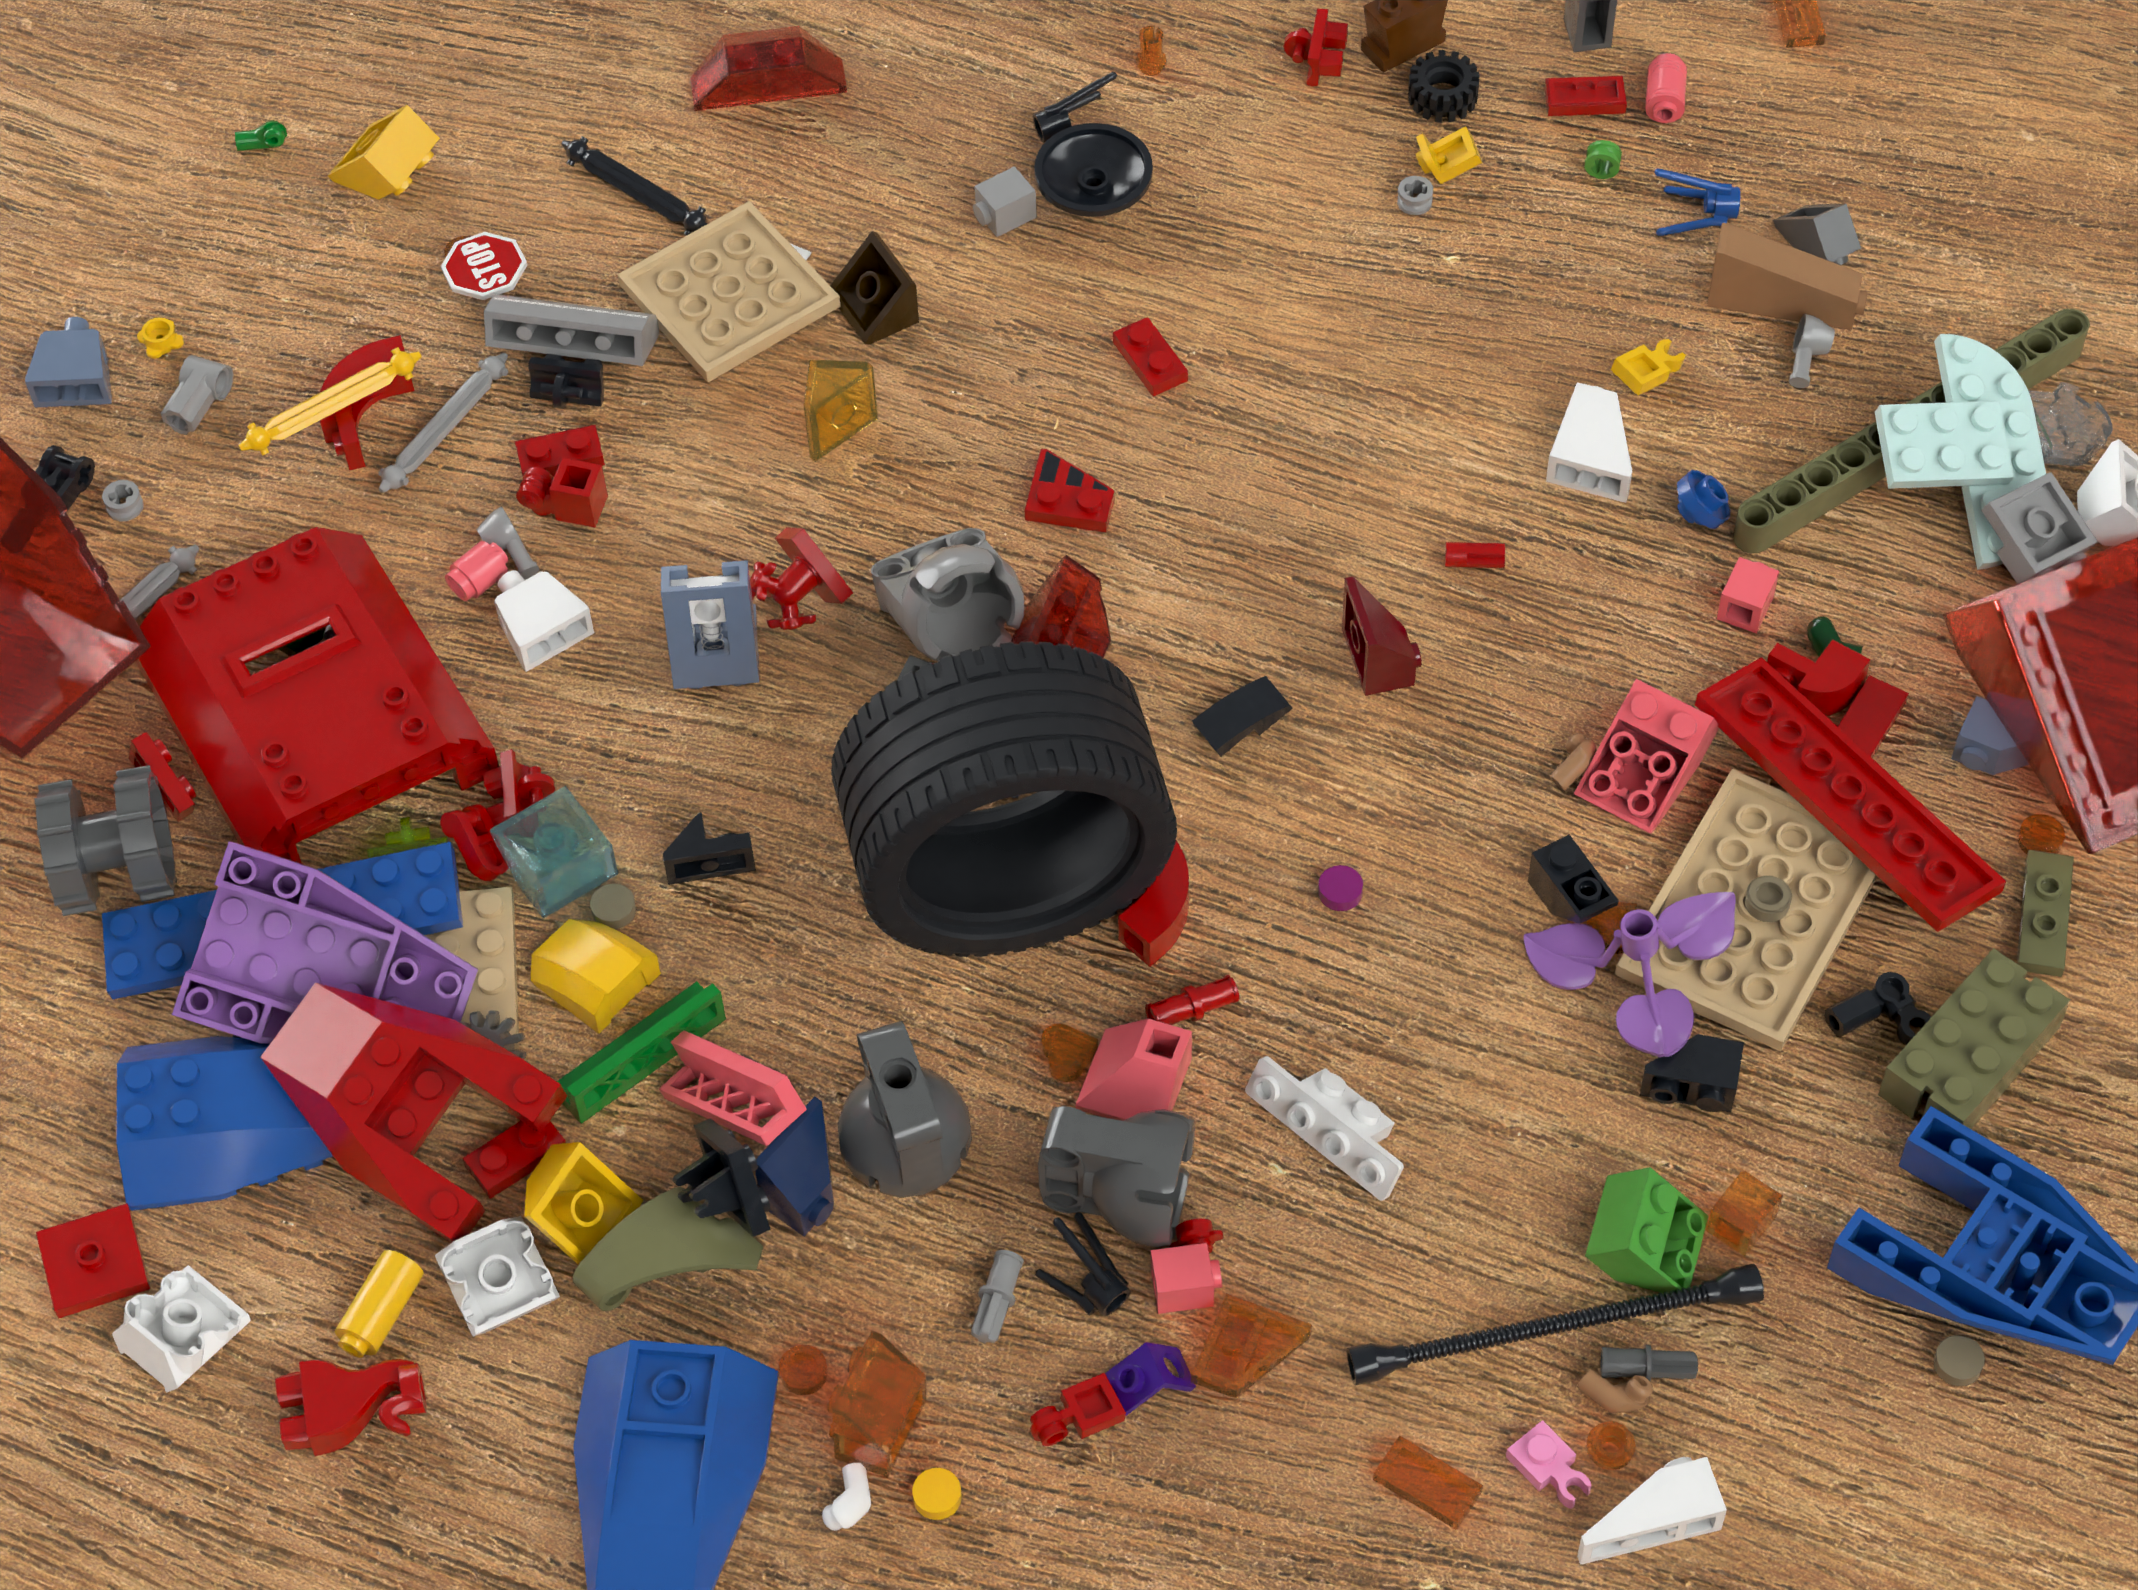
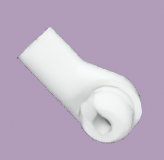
M851 1463L842 1468L845 1491L833 1501V1504L827 1505L822 1512L823 1522L830 1530L837 1531L841 1528L848 1529L852 1527L870 1509L871 1498L866 1465L863 1463Z

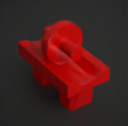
M1317 8L1312 35L1306 28H1299L1298 31L1289 33L1284 40V51L1292 58L1293 62L1302 63L1303 60L1308 59L1307 63L1310 65L1307 77L1308 86L1318 87L1320 75L1341 77L1344 51L1328 50L1325 47L1346 49L1348 23L1328 21L1329 9Z
M512 749L501 752V766L484 772L483 776L487 793L493 799L503 797V802L489 806L486 810L498 833L516 829L524 838L537 835L535 809L543 808L544 801L555 794V781L549 775L542 774L541 768L538 766L529 767L518 763L515 752Z

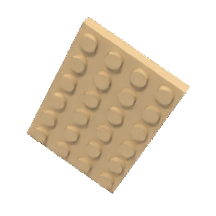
M1731 769L1650 907L1649 912L1658 921L1664 909L1677 901L1707 893L1734 892L1736 904L1733 940L1722 954L1704 960L1687 958L1682 955L1678 946L1668 949L1659 940L1658 951L1650 958L1655 994L1666 989L1679 990L1688 998L1694 1012L1781 1052L1878 876L1790 794ZM1761 876H1774L1783 880L1789 886L1792 900L1785 917L1775 922H1763L1749 914L1745 907V896L1749 884L1754 879ZM1623 953L1616 966L1615 975L1645 988L1641 961H1635Z

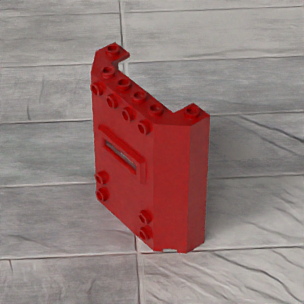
M314 527L306 532L296 534L271 548L256 552L249 558L225 569L217 570L190 585L180 587L158 599L129 641L141 673L237 842L241 845L302 864L296 843L450 769H452L457 785L461 791H464L484 781V772L499 766L495 748L367 542L360 534ZM328 625L331 626L336 635L252 675L245 665Z

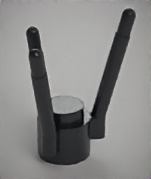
M1111 72L1063 100L1044 107V110L1033 113L1034 126L1040 140L1045 143L1056 133L1072 127L1068 113L1100 98L1101 93L1096 90L1115 80L1117 74Z
M1076 1213L1074 1218L1102 1266L1097 1264L1062 1219L1055 1218L1053 1220L1054 1226L1090 1271L1081 1283V1286L1085 1289L1084 1295L1042 1269L1036 1271V1277L1079 1304L1089 1316L1096 1310L1102 1316L1112 1314L1128 1299L1131 1290L1127 1287L1128 1282L1117 1271L1082 1213Z

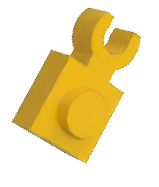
M1663 339L1657 343L1654 351L1649 350L1643 344L1615 358L1611 371L1639 396L1666 382L1670 373L1676 372L1681 368L1686 354L1683 352L1676 356L1667 354L1672 341Z

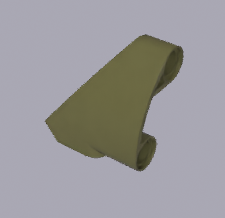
M676 1187L646 1202L611 1229L575 1269L573 1283L599 1309L607 1312L620 1306L629 1296L632 1287L654 1279L691 1271L704 1273L711 1269L756 1271L763 1246L732 1218L719 1220L714 1215L705 1218L698 1217L695 1214V1208L702 1204L699 1201L683 1203L678 1198V1193L685 1188Z

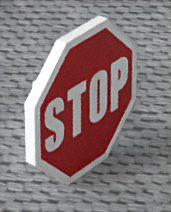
M482 232L455 242L442 263L441 270L452 292L486 300L495 294L500 295L513 290L527 267V261L516 240Z

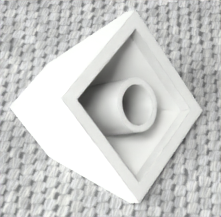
M2119 439L2109 445L2077 491V511L2096 540L2104 546L2138 548V455Z

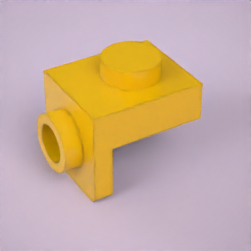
M1466 126L1433 144H1430L1423 133L1416 136L1421 150L1415 153L1419 165L1425 174L1432 172L1440 184L1483 163L1473 136Z

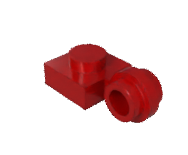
M1104 1372L1061 1390L1060 1399L1065 1409L1058 1411L1055 1406H1047L1038 1410L1030 1417L1032 1424L1030 1432L1035 1441H1041L1043 1446H1052L1062 1441L1069 1432L1066 1427L1069 1424H1074L1080 1438L1083 1439L1125 1421L1126 1412Z

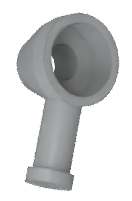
M1803 314L1793 341L1792 351L1796 355L1789 384L1795 388H1806L1809 386L1812 356L1828 354L1834 340L1835 330L1812 315Z
M501 506L490 513L476 529L482 541L488 544L494 542L502 550L507 549L518 568V572L525 580L539 572L537 563L531 559L503 507Z

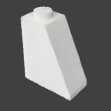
M1577 382L1549 455L1546 482L1626 503L1629 496L1632 467L1618 395L1616 392L1605 390L1598 386Z

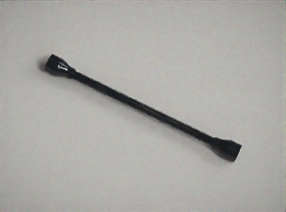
M1749 1264L1731 1268L1715 1279L1703 1281L1699 1286L1695 1285L1693 1288L1687 1287V1289H1676L1675 1292L1671 1290L1669 1293L1666 1291L1663 1294L1647 1295L1646 1298L1642 1296L1640 1299L1623 1300L1622 1303L1620 1301L1616 1302V1304L1613 1302L1610 1305L1594 1306L1593 1309L1589 1307L1587 1310L1581 1309V1312L1576 1310L1575 1313L1570 1311L1569 1314L1565 1312L1563 1315L1560 1313L1557 1316L1536 1318L1534 1321L1528 1320V1323L1526 1321H1523L1522 1324L1517 1322L1516 1325L1512 1323L1510 1326L1504 1325V1328L1499 1326L1498 1329L1493 1327L1492 1330L1488 1328L1486 1331L1483 1329L1480 1332L1464 1333L1462 1336L1459 1334L1457 1337L1451 1336V1339L1449 1337H1446L1445 1340L1440 1338L1439 1341L1435 1339L1433 1343L1432 1341H1427V1344L1425 1342H1422L1421 1345L1416 1343L1415 1346L1411 1344L1409 1348L1403 1344L1386 1346L1369 1343L1347 1348L1346 1351L1352 1381L1356 1386L1379 1381L1397 1369L1407 1368L1411 1362L1417 1363V1360L1419 1362H1423V1359L1428 1361L1429 1358L1433 1360L1435 1357L1441 1358V1355L1446 1357L1447 1354L1449 1356H1452L1453 1353L1457 1355L1459 1352L1462 1354L1465 1353V1350L1470 1352L1471 1349L1472 1351H1476L1477 1348L1481 1350L1483 1347L1486 1349L1489 1346L1510 1344L1512 1341H1524V1338L1529 1340L1530 1337L1532 1339L1536 1338V1336L1542 1337V1334L1547 1336L1548 1333L1549 1335H1553L1554 1332L1558 1334L1560 1331L1563 1333L1566 1330L1587 1328L1589 1325L1595 1326V1323L1597 1325H1600L1601 1322L1606 1324L1607 1321L1609 1323L1613 1322V1320L1616 1322L1619 1319L1624 1320L1625 1318L1630 1319L1631 1317L1648 1315V1313L1653 1314L1654 1311L1659 1313L1660 1310L1664 1312L1666 1309L1672 1310V1308L1693 1306L1695 1303L1701 1304L1702 1302L1707 1305L1725 1303L1738 1306L1754 1303L1764 1299L1763 1282L1757 1266Z

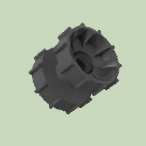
M150 765L116 771L117 779L115 784H113L116 810L86 815L80 790L73 786L72 779L38 785L39 792L34 801L36 805L37 836L44 864V874L47 877L54 898V905L62 910L63 916L96 911V902L98 897H100L97 872L126 866L133 891L140 896L141 902L175 896L174 888L177 878L173 852L174 846L167 818V809L164 805L158 778L151 772Z

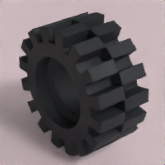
M1439 50V54L1436 57L1433 52L1426 53V60L1420 56L1416 60V65H1412L1409 74L1408 101L1410 105H1414L1413 110L1417 114L1423 111V118L1429 120L1431 115L1435 116V122L1442 123V117H1447L1448 122H1455L1456 115L1463 119L1467 117V111L1472 112L1475 109V103L1477 104L1479 72H1477L1476 64H1470V58L1464 55L1461 59H1458L1459 52L1452 51L1451 56H1445L1446 50ZM1447 83L1455 86V88L1442 90L1431 85Z

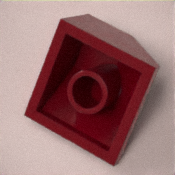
M1353 576L1345 578L1342 631L1365 696L1415 686L1416 668L1422 665L1418 644L1416 642L1410 643L1405 626Z

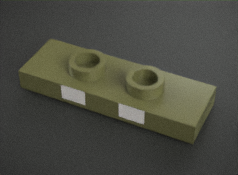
M2028 850L2017 952V964L2028 972L2062 977L2066 958L2073 856Z

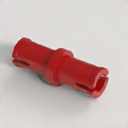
M1226 975L1221 979L1196 988L1192 985L1183 987L1180 994L1155 1003L1146 1004L1145 1012L1147 1019L1169 1025L1189 1018L1194 1022L1204 1018V1013L1230 1003L1239 1002V991L1234 979L1230 975Z

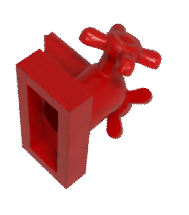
M786 527L775 537V540L793 561L790 566L775 578L771 576L777 566L775 563L769 562L765 565L763 562L757 561L754 563V572L750 578L752 600L755 596L763 602L766 598H773L781 606L782 618L767 620V625L771 629L780 627L783 630H795L802 627L803 624H814L816 622V614L804 615V613H799L797 604L813 589L826 603L842 604L854 593L804 528Z

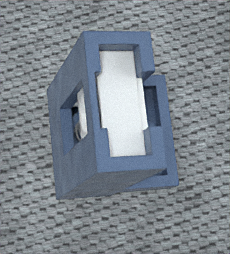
M748 560L722 562L723 575L689 578L687 565L661 567V599L674 689H699L708 686H741L748 683H759L756 604H753Z

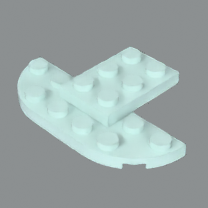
M1939 334L1934 343L1946 403L1879 405L1875 411L1888 489L1962 486L1977 570L1987 569L2003 564L1996 552L2004 544L1981 510L1989 502L2046 474L2034 408L2028 389L2021 376L1998 352L1968 337Z

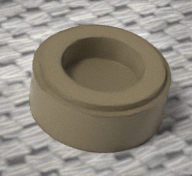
M1758 877L1747 888L1745 907L1749 914L1757 920L1763 922L1778 921L1785 917L1789 911L1792 900L1791 889L1783 880L1777 877Z
M604 885L597 889L591 897L590 907L595 922L619 929L628 925L635 917L636 903L634 895L624 885Z
M1961 1335L1950 1336L1939 1344L1934 1356V1368L1938 1376L1946 1383L1953 1386H1967L1979 1378L1985 1364L1984 1352L1980 1345L1969 1337Z

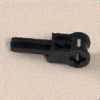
M52 445L46 449L41 457L38 468L24 486L30 501L4 537L6 546L17 553L27 550L53 510L65 514L68 512L79 494L85 491L93 480L95 464L92 458L86 456L77 458L66 454L64 449L57 445Z

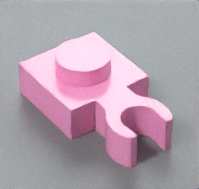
M1543 1420L1507 1449L1506 1458L1538 1491H1541L1551 1483L1557 1491L1558 1499L1565 1507L1572 1509L1576 1500L1567 1491V1487L1575 1485L1580 1487L1587 1496L1590 1494L1591 1481L1582 1472L1570 1468L1575 1462L1576 1454Z

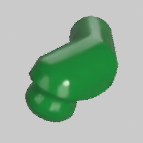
M269 120L255 130L235 132L237 151L280 147L285 142L287 130L282 123Z

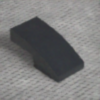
M1264 676L1230 693L1197 716L1192 722L1214 750L1222 757L1253 730L1260 736L1293 708L1268 677Z

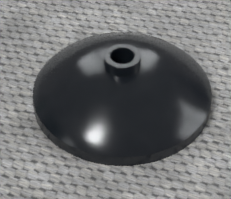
M1086 123L1066 128L1049 138L1042 145L1036 156L1034 173L1039 191L1052 205L1070 214L1100 217L1121 212L1137 203L1145 195L1152 181L1153 163L1146 145L1131 132L1114 125Z

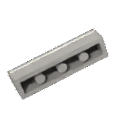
M496 294L484 309L485 344L488 347L643 366L659 336L657 317L649 313Z

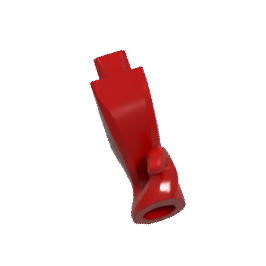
M325 1360L300 1361L299 1372L275 1378L276 1394L281 1409L299 1405L304 1406V1415L280 1419L281 1440L286 1450L312 1448L315 1456L339 1450L348 1445L362 1432L378 1408L380 1422L388 1430L409 1436L411 1434L410 1426L404 1420L399 1419L398 1416L426 1413L427 1410L420 1366L418 1363L409 1360H385L360 1370H349ZM396 1390H397V1391L401 1392L400 1394L395 1395V1396H393V1397H390V1398H388L387 1400H385V1401L383 1402V1400H384L392 1391H396Z

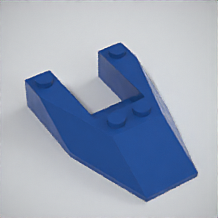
M1930 1106L1908 1137L1899 1167L1975 1212L1942 1258L1863 1209L1858 1208L1835 1240L1827 1269L1869 1294L1958 1323L2113 1365L2138 1327V1264L2055 1178Z

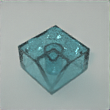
M566 786L490 829L491 836L518 886L543 919L618 875L612 844Z

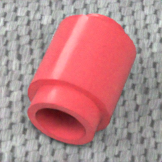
M480 541L450 565V571L445 575V580L450 589L461 600L468 601L471 597L478 598L508 572L506 563L509 561L508 557L496 543L488 544L485 541Z

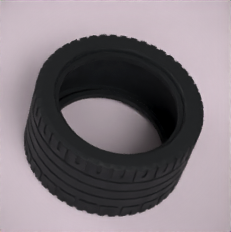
M1031 641L1020 642L1015 645L1013 642L1000 643V646L993 647V645H987L975 651L969 649L959 652L960 655H948L940 658V661L934 664L933 662L921 666L920 670L916 672L912 670L903 675L900 681H893L885 687L883 692L879 691L870 699L871 702H866L858 710V715H854L847 724L848 727H845L841 733L840 740L837 741L832 756L831 775L865 907L870 918L878 928L891 938L893 937L896 941L902 944L906 943L907 946L917 950L921 948L924 952H937L939 955L946 956L955 954L957 957H968L969 955L982 957L988 954H994L995 956L1007 954L1009 951L1014 953L1026 951V948L1030 947L1035 949L1046 946L1045 943L1051 941L1055 943L1064 940V937L1068 935H1077L1087 927L1092 928L1100 924L1104 918L1109 919L1117 914V910L1124 909L1132 903L1133 898L1137 899L1145 892V887H1150L1156 880V876H1159L1163 871L1176 842V816L1135 688L1124 672L1107 659H1102L1101 656L1093 652L1088 653L1085 649L1078 647L1072 649L1069 645L1059 643L1056 646L1051 642L1034 644ZM1037 792L1005 805L972 811L998 800Z

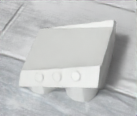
M521 1216L497 1221L453 1241L434 1255L473 1337L491 1331L539 1309L560 1297L551 1274L534 1244V1237L530 1228L524 1223Z
M187 1265L181 1271H173L162 1279L160 1290L154 1296L141 1294L127 1301L124 1308L123 1324L112 1333V1336L120 1354L125 1353L164 1385L167 1393L179 1388L251 1320L248 1313Z

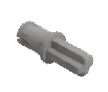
M998 1250L995 1252L994 1262L986 1285L981 1286L978 1296L981 1298L973 1322L971 1334L981 1343H995L998 1340L1007 1310L1015 1304L1016 1300L1013 1291L1019 1271L1024 1263V1259L1015 1252L1009 1250Z

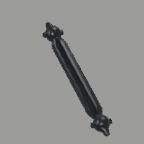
M582 136L580 140L562 141L561 145L566 150L567 163L574 166L575 163L582 162L588 172L673 223H683L686 229L684 234L689 235L708 224L704 215L706 211L704 208L699 206L697 210H690L686 202L599 150H589L587 138Z

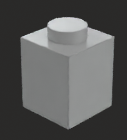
M1015 166L974 186V215L982 226L987 225L996 237L1037 218L1036 191Z

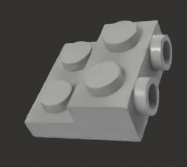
M2052 472L1989 502L1981 510L2004 544L1996 553L2019 587L2031 582L2036 589L2056 577L2057 574L2054 570L2061 566L2066 573L2072 571L2088 560L2084 553L2098 542Z

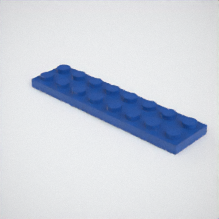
M451 842L318 869L423 935L463 928L455 850ZM217 890L102 913L107 993L112 1000L182 985L186 971L192 967Z

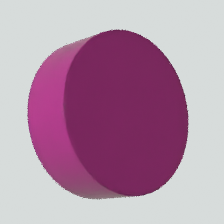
M1337 865L1326 869L1321 874L1318 895L1326 907L1335 911H1347L1357 906L1361 901L1363 880L1355 869Z

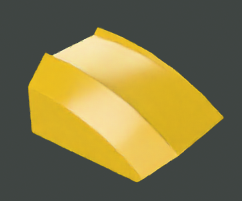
M568 919L531 955V982L598 1034L611 1023V1019L646 985L649 986L661 974L656 954L614 928L594 921Z

